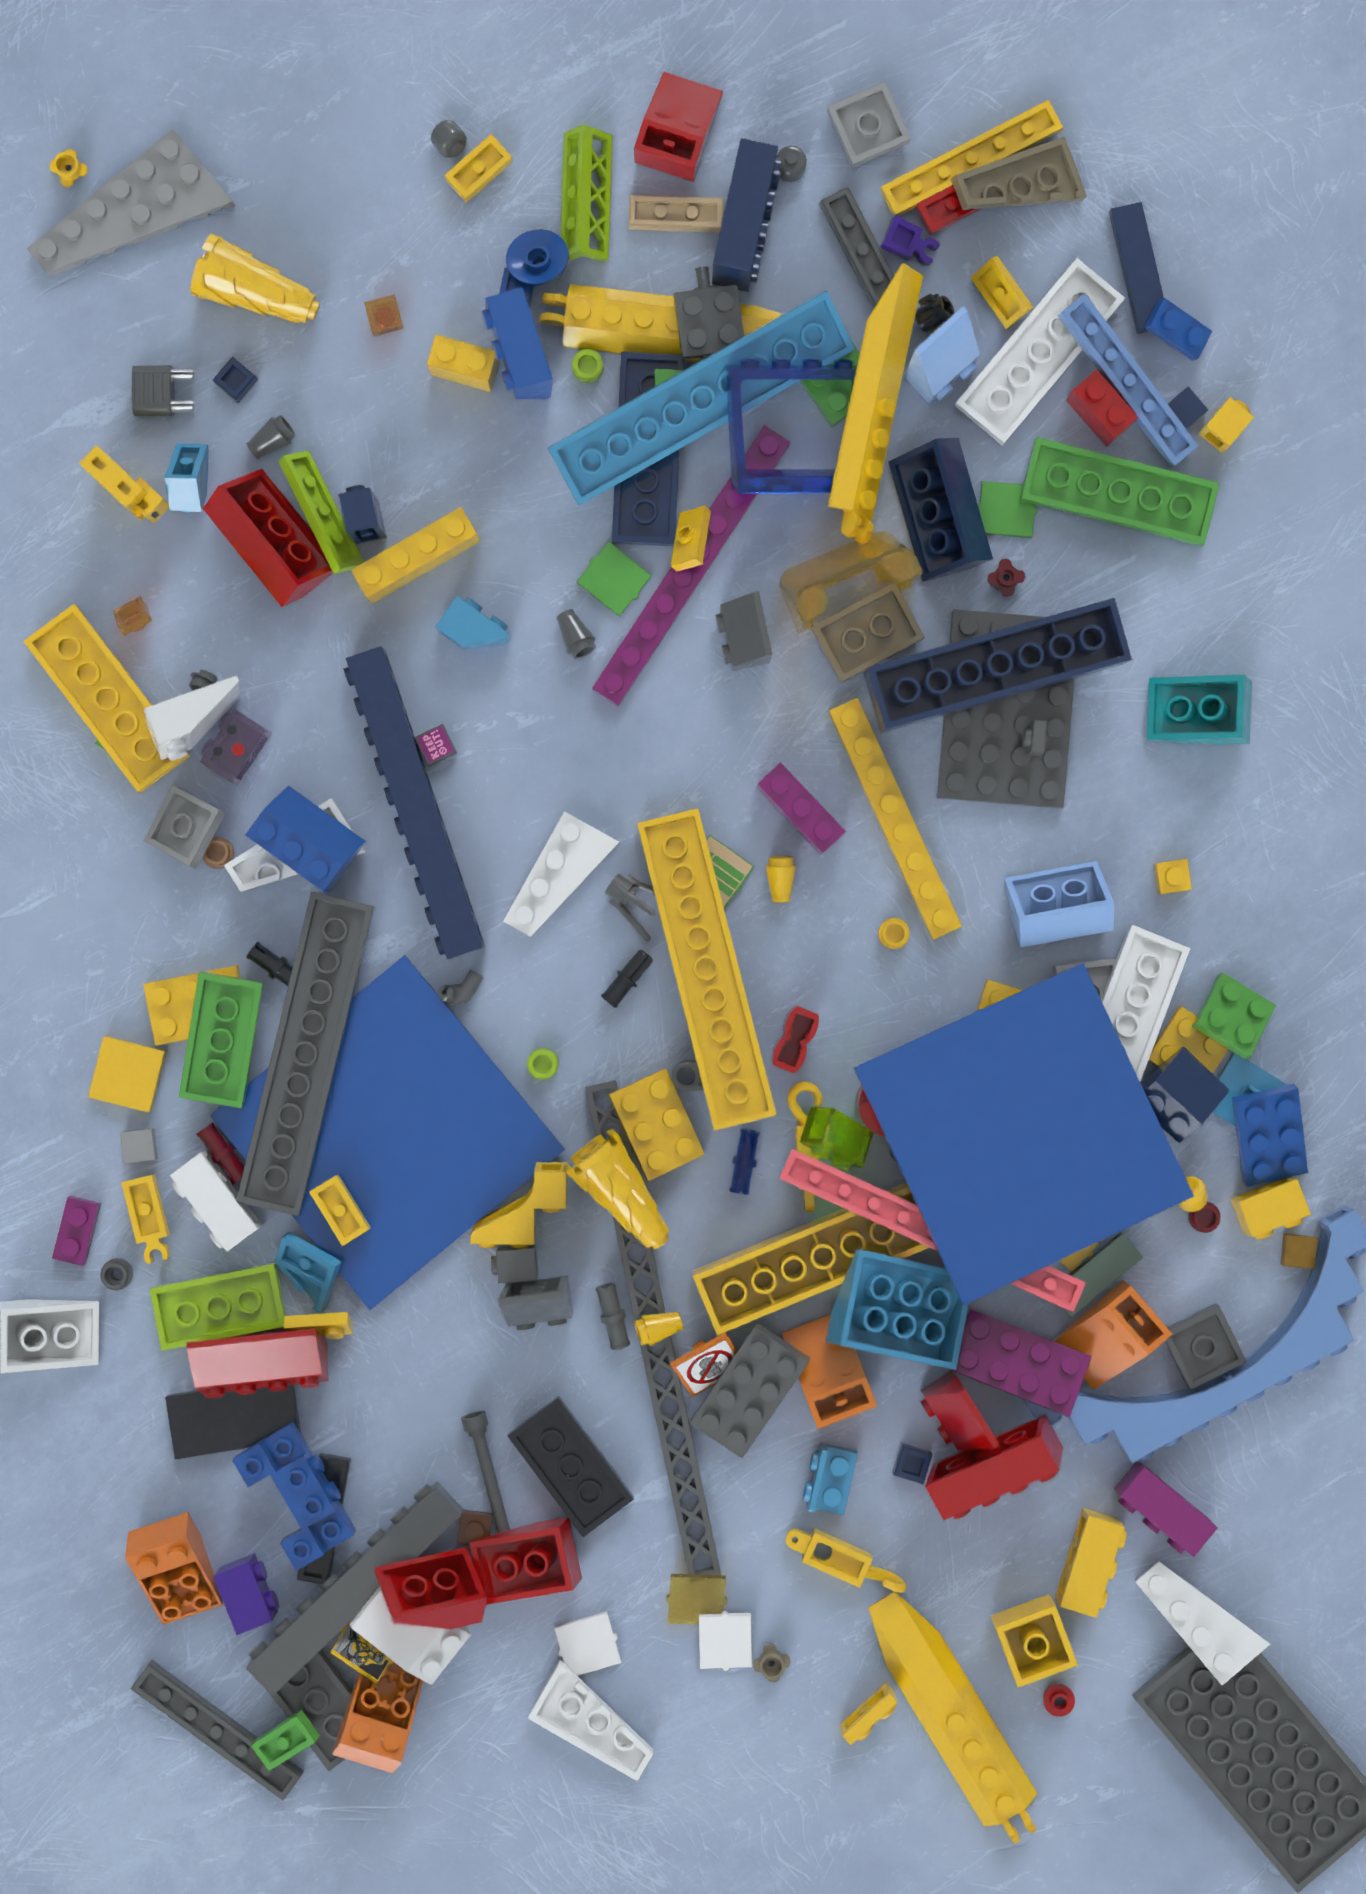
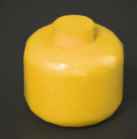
M1185 1177L1194 1197L1178 1205L1185 1211L1196 1212L1207 1204L1206 1186L1197 1177Z

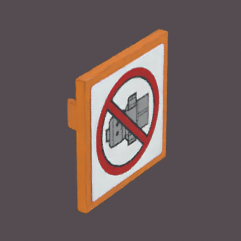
M726 1332L707 1343L702 1340L692 1345L694 1350L670 1362L672 1369L692 1397L714 1386L736 1354L737 1349Z

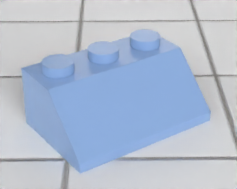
M1097 861L1004 878L1012 925L1020 948L1114 930V901Z

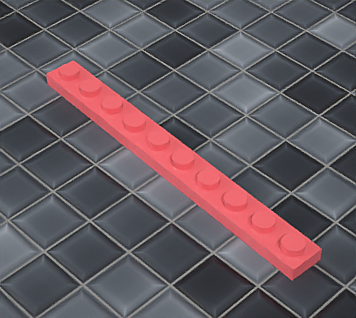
M791 1149L779 1179L937 1250L917 1205ZM1048 1265L1010 1284L1070 1312H1074L1086 1282Z

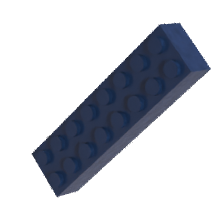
M1111 598L868 667L863 674L881 734L1117 667L1131 661L1132 657L1115 598Z

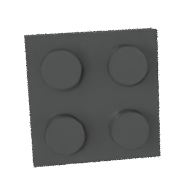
M1216 1303L1167 1327L1172 1335L1165 1340V1343L1187 1388L1190 1390L1247 1362L1220 1306Z

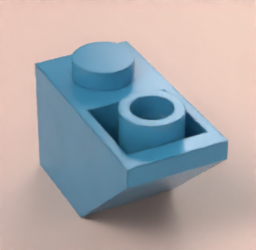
M457 596L435 626L438 632L463 650L508 643L511 639L510 634L506 631L509 626L494 615L489 619L480 613L483 608L469 597L464 601Z

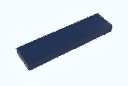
M1142 202L1111 208L1109 216L1136 332L1140 334L1149 332L1144 326L1158 299L1164 298Z

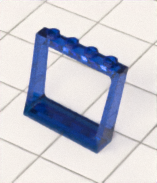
M741 359L740 365H726L731 483L738 494L831 493L835 469H746L741 382L745 379L851 380L852 393L857 366H853V361L836 359L833 366H822L821 360L804 359L803 366L791 365V361L787 359H773L772 365H760V360Z

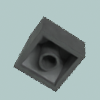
M759 591L721 604L720 614H716L715 618L718 632H725L727 644L722 645L725 664L731 663L732 670L735 671L770 663L772 650Z

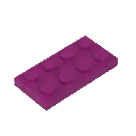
M970 1309L964 1326L956 1370H949L1070 1418L1091 1356Z

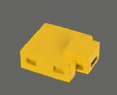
M97 445L80 461L79 464L141 521L147 518L154 524L169 509V503L141 477L135 481Z

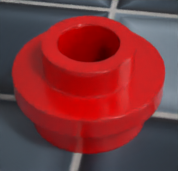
M1053 1684L1045 1690L1043 1704L1048 1713L1056 1717L1068 1715L1073 1710L1075 1697L1068 1686ZM1063 1697L1065 1701L1062 1705L1057 1706L1054 1704L1056 1698Z

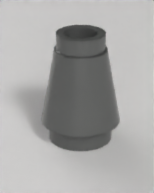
M279 415L277 418L271 417L246 444L251 453L259 459L291 444V439L296 435L286 419Z
M569 609L559 614L556 619L559 623L567 653L572 654L574 659H578L594 651L596 648L594 644L595 637L575 614L574 610Z

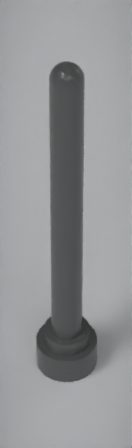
M485 1411L472 1412L464 1415L461 1421L464 1431L468 1432L469 1437L473 1438L497 1532L501 1533L510 1530L485 1437L487 1432L486 1426L489 1423Z

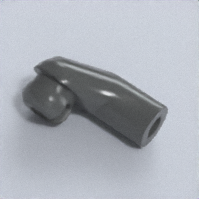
M470 970L463 983L443 985L438 991L439 999L447 1005L467 1003L472 999L484 977Z

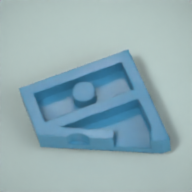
M288 1232L281 1239L275 1263L284 1274L290 1277L292 1284L299 1292L303 1290L307 1292L316 1303L312 1308L316 1313L321 1314L327 1308L342 1261Z

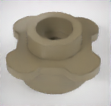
M766 1644L763 1647L764 1652L753 1661V1668L756 1672H761L770 1682H777L785 1668L790 1666V1657L787 1654L778 1652L775 1645ZM771 1660L775 1662V1664L772 1666L769 1665V1661Z

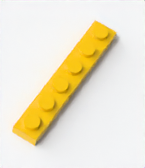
M1047 100L881 186L880 192L893 217L895 215L901 216L916 208L917 203L952 186L951 179L955 175L1028 150L1061 133L1063 126L1050 101Z

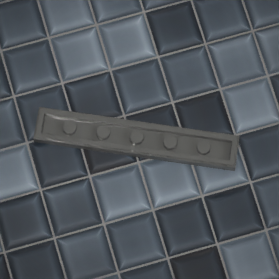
M153 1660L150 1661L130 1688L281 1800L286 1798L304 1772L289 1760L269 1771L250 1746L258 1738Z

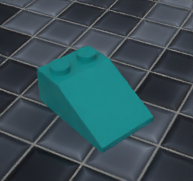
M1245 674L1149 678L1147 741L1214 745L1250 744L1252 681Z

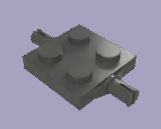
M708 266L695 268L697 288L691 291L675 292L673 295L682 360L692 358L705 359L744 336L737 285L723 287L710 285Z

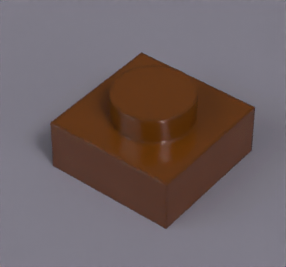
M463 1509L460 1517L457 1544L469 1545L470 1541L490 1536L493 1513Z

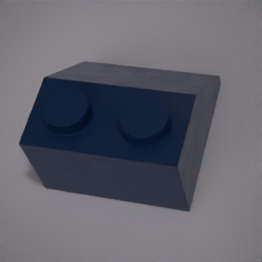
M1184 1046L1140 1082L1161 1127L1178 1143H1181L1198 1129L1229 1093V1089Z

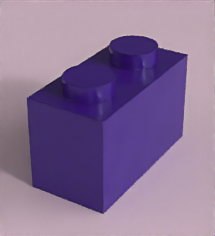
M255 1553L221 1566L213 1577L236 1635L273 1621L278 1613L279 1601L274 1590H269L266 1582L268 1577L266 1567L262 1561H258Z

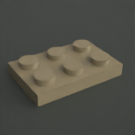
M895 582L811 627L840 684L862 673L868 667L877 665L925 638Z

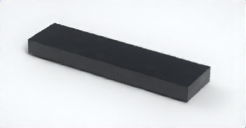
M320 1453L319 1457L325 1467L323 1473L329 1483L332 1481L337 1486L341 1496L339 1501L343 1506L351 1458ZM336 1546L327 1550L320 1558L300 1568L297 1580L322 1584L331 1575Z

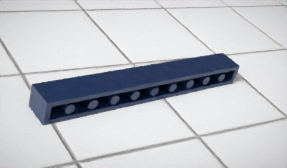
M380 646L347 657L345 659L348 667L343 668L349 686L355 685L358 697L354 698V703L359 716L365 715L368 727L364 728V733L370 746L375 745L378 757L374 758L377 771L380 776L385 775L388 787L384 788V792L389 805L395 804L398 817L394 818L396 828L400 836L405 834L409 845L404 848L409 865L415 864L419 876L414 878L420 896L425 894L429 905L424 908L430 926L435 924L439 936L434 938L440 955L445 954L447 959H453L486 948L418 744L414 738L415 735L387 652Z

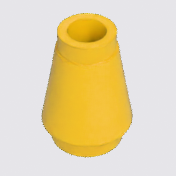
M792 856L768 857V864L765 867L772 902L791 901L790 895L797 866L793 864Z
M678 1311L641 1315V1319L634 1321L641 1346L645 1344L652 1346L683 1330V1323Z

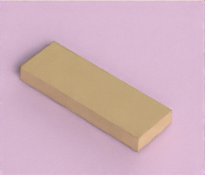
M630 195L629 230L720 233L723 221L724 198Z

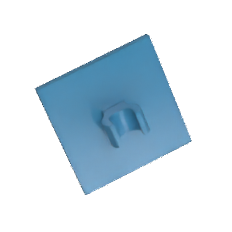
M1233 1053L1218 1077L1229 1089V1093L1212 1113L1236 1127L1232 1097L1287 1084L1247 1059L1245 1060Z

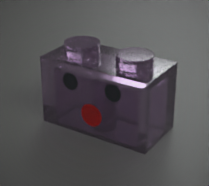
M234 709L232 713H226L218 725L219 733L214 740L210 739L201 750L203 757L199 762L229 782L238 785L272 733Z

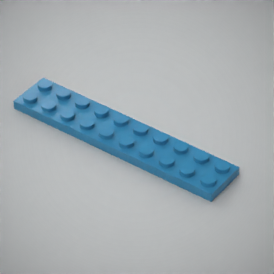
M823 291L552 444L547 449L577 505L580 506L852 352L855 348L828 291Z

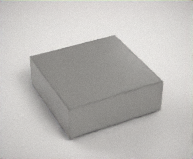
M154 1128L120 1132L124 1164L158 1159Z

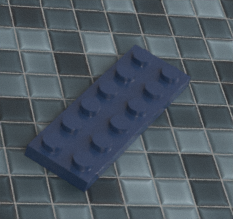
M621 352L618 407L654 387L655 369L684 370L682 355ZM680 449L614 486L612 543L674 546Z

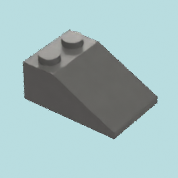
M568 1275L505 1284L498 1298V1304L508 1327L516 1326L517 1330H527L534 1328L535 1323L547 1321L548 1326L567 1323L566 1319L572 1318L573 1314Z

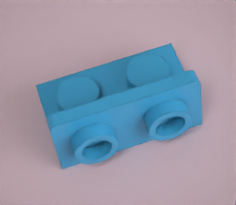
M820 1442L818 1452H812L809 1469L814 1470L812 1481H806L802 1498L803 1501H807L806 1504L809 1512L815 1513V1509L844 1515L858 1455L856 1450Z

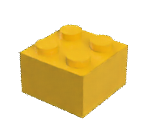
M1049 1594L990 1615L1011 1674L1018 1688L1078 1666L1057 1607Z

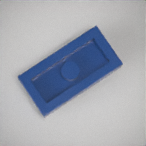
M1166 298L1158 299L1144 326L1145 329L1190 360L1199 359L1212 333V330Z

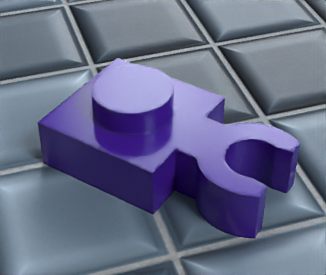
M895 215L889 223L880 247L906 261L914 254L920 264L929 266L933 263L934 259L925 254V248L927 247L935 251L939 248L940 244L935 239H921L922 228Z

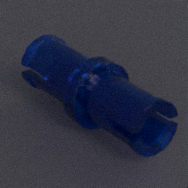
M746 1128L740 1129L737 1154L732 1159V1163L735 1165L729 1191L740 1194L741 1191L743 1195H748L750 1192L749 1187L753 1167L757 1166L755 1154L760 1136L759 1131L752 1129L747 1131Z

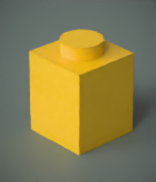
M1229 397L1198 434L1219 452L1223 453L1232 445L1254 416L1249 413L1250 409L1245 403Z

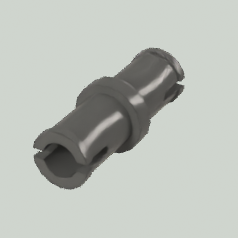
M607 1283L595 1288L602 1310L600 1319L606 1325L611 1350L622 1349L631 1344L624 1323V1318L626 1317L625 1310L620 1307L615 1283Z

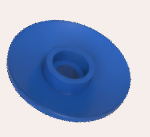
M544 229L530 230L519 235L510 244L506 253V265L511 276L518 282L529 286H541L556 280L566 269L569 260L568 248L564 240L558 234Z

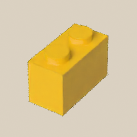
M435 334L427 361V367L432 376L488 392L492 391L500 364L493 350Z
M1293 1177L1279 1179L1230 1198L1243 1233L1256 1239H1263L1273 1235V1229L1285 1226V1228L1297 1226L1303 1223L1302 1218L1311 1215L1298 1179Z

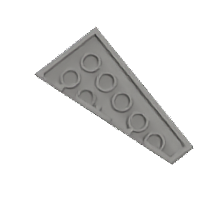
M172 129L30 245L27 250L45 272L52 277L86 264V260L102 254L107 256L125 245L132 244L133 246L177 229L180 224L196 218L197 220L206 218L211 212L222 208L226 210L235 205Z

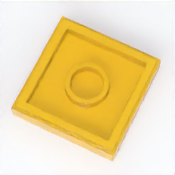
M103 1036L88 1097L148 1113L152 1112L167 1051L110 1036Z

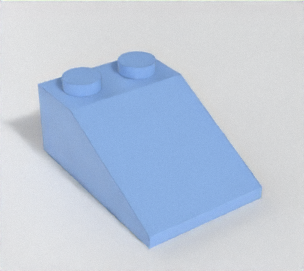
M964 306L915 349L904 378L929 405L936 398L941 402L953 391L954 387L952 384L958 378L964 381L977 369L975 363L980 352L968 311Z

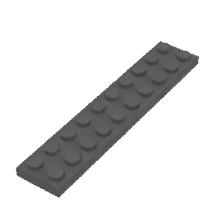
M311 891L237 1202L296 1216L301 1214L375 906Z

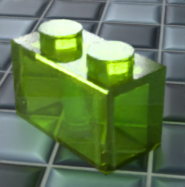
M810 1107L800 1143L810 1148L812 1155L832 1161V1167L849 1171L850 1167H864L874 1132L835 1108Z

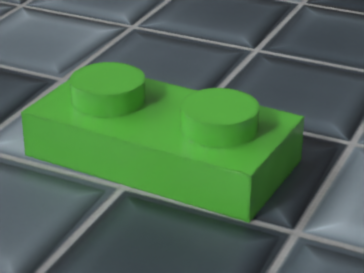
M300 1710L256 1738L250 1746L270 1771L315 1743L320 1734L304 1712Z

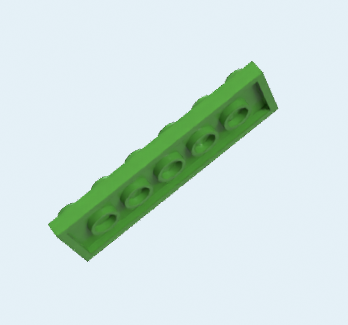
M1036 437L1019 501L1203 546L1206 542L1220 483Z

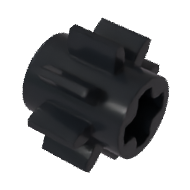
M930 293L918 300L921 307L917 309L915 319L921 330L924 332L930 331L933 334L955 312L951 301L946 296L942 295L939 297L938 293L935 295Z

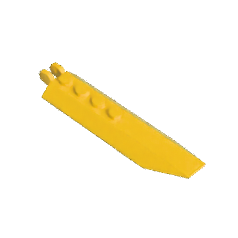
M902 263L866 322L828 502L829 507L844 511L841 527L842 534L849 538L854 537V540L861 544L869 542L874 529L872 519L923 275L905 263Z
M570 284L567 297L556 293H544L542 295L541 302L544 304L566 308L565 316L545 312L540 314L539 322L542 324L564 327L563 347L592 349L594 351L621 354V352L681 355L673 296ZM740 304L744 336L782 315V313L762 307ZM701 358L684 359L686 362L694 363L703 360Z
M895 1591L869 1606L870 1616L887 1668L983 1826L1002 1824L1015 1844L1020 1841V1835L1009 1819L1019 1813L1027 1831H1030L1031 1834L1037 1831L1026 1808L1038 1793L941 1633Z

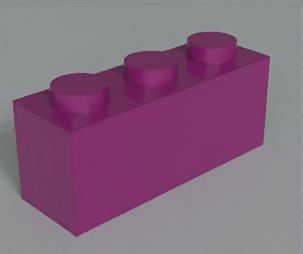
M781 762L757 784L756 788L820 855L846 832Z
M1136 1461L1114 1487L1115 1491L1120 1495L1118 1502L1130 1513L1133 1514L1137 1510L1145 1516L1142 1522L1156 1534L1162 1530L1168 1535L1167 1543L1180 1554L1186 1550L1195 1557L1218 1529L1206 1515L1141 1462Z

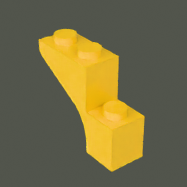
M536 1162L534 1182L530 1190L523 1197L479 1220L473 1226L470 1244H478L482 1248H493L497 1244H503L518 1249L534 1245L536 1237V1209H541L547 1213L566 1209L568 1175L564 1171V1165L568 1162Z

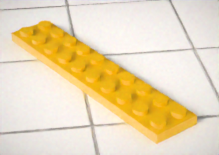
M696 808L639 822L637 827L713 1129L716 1131L776 1116L699 809Z

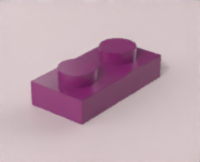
M74 1196L67 1197L52 1259L80 1266L86 1265L101 1203Z

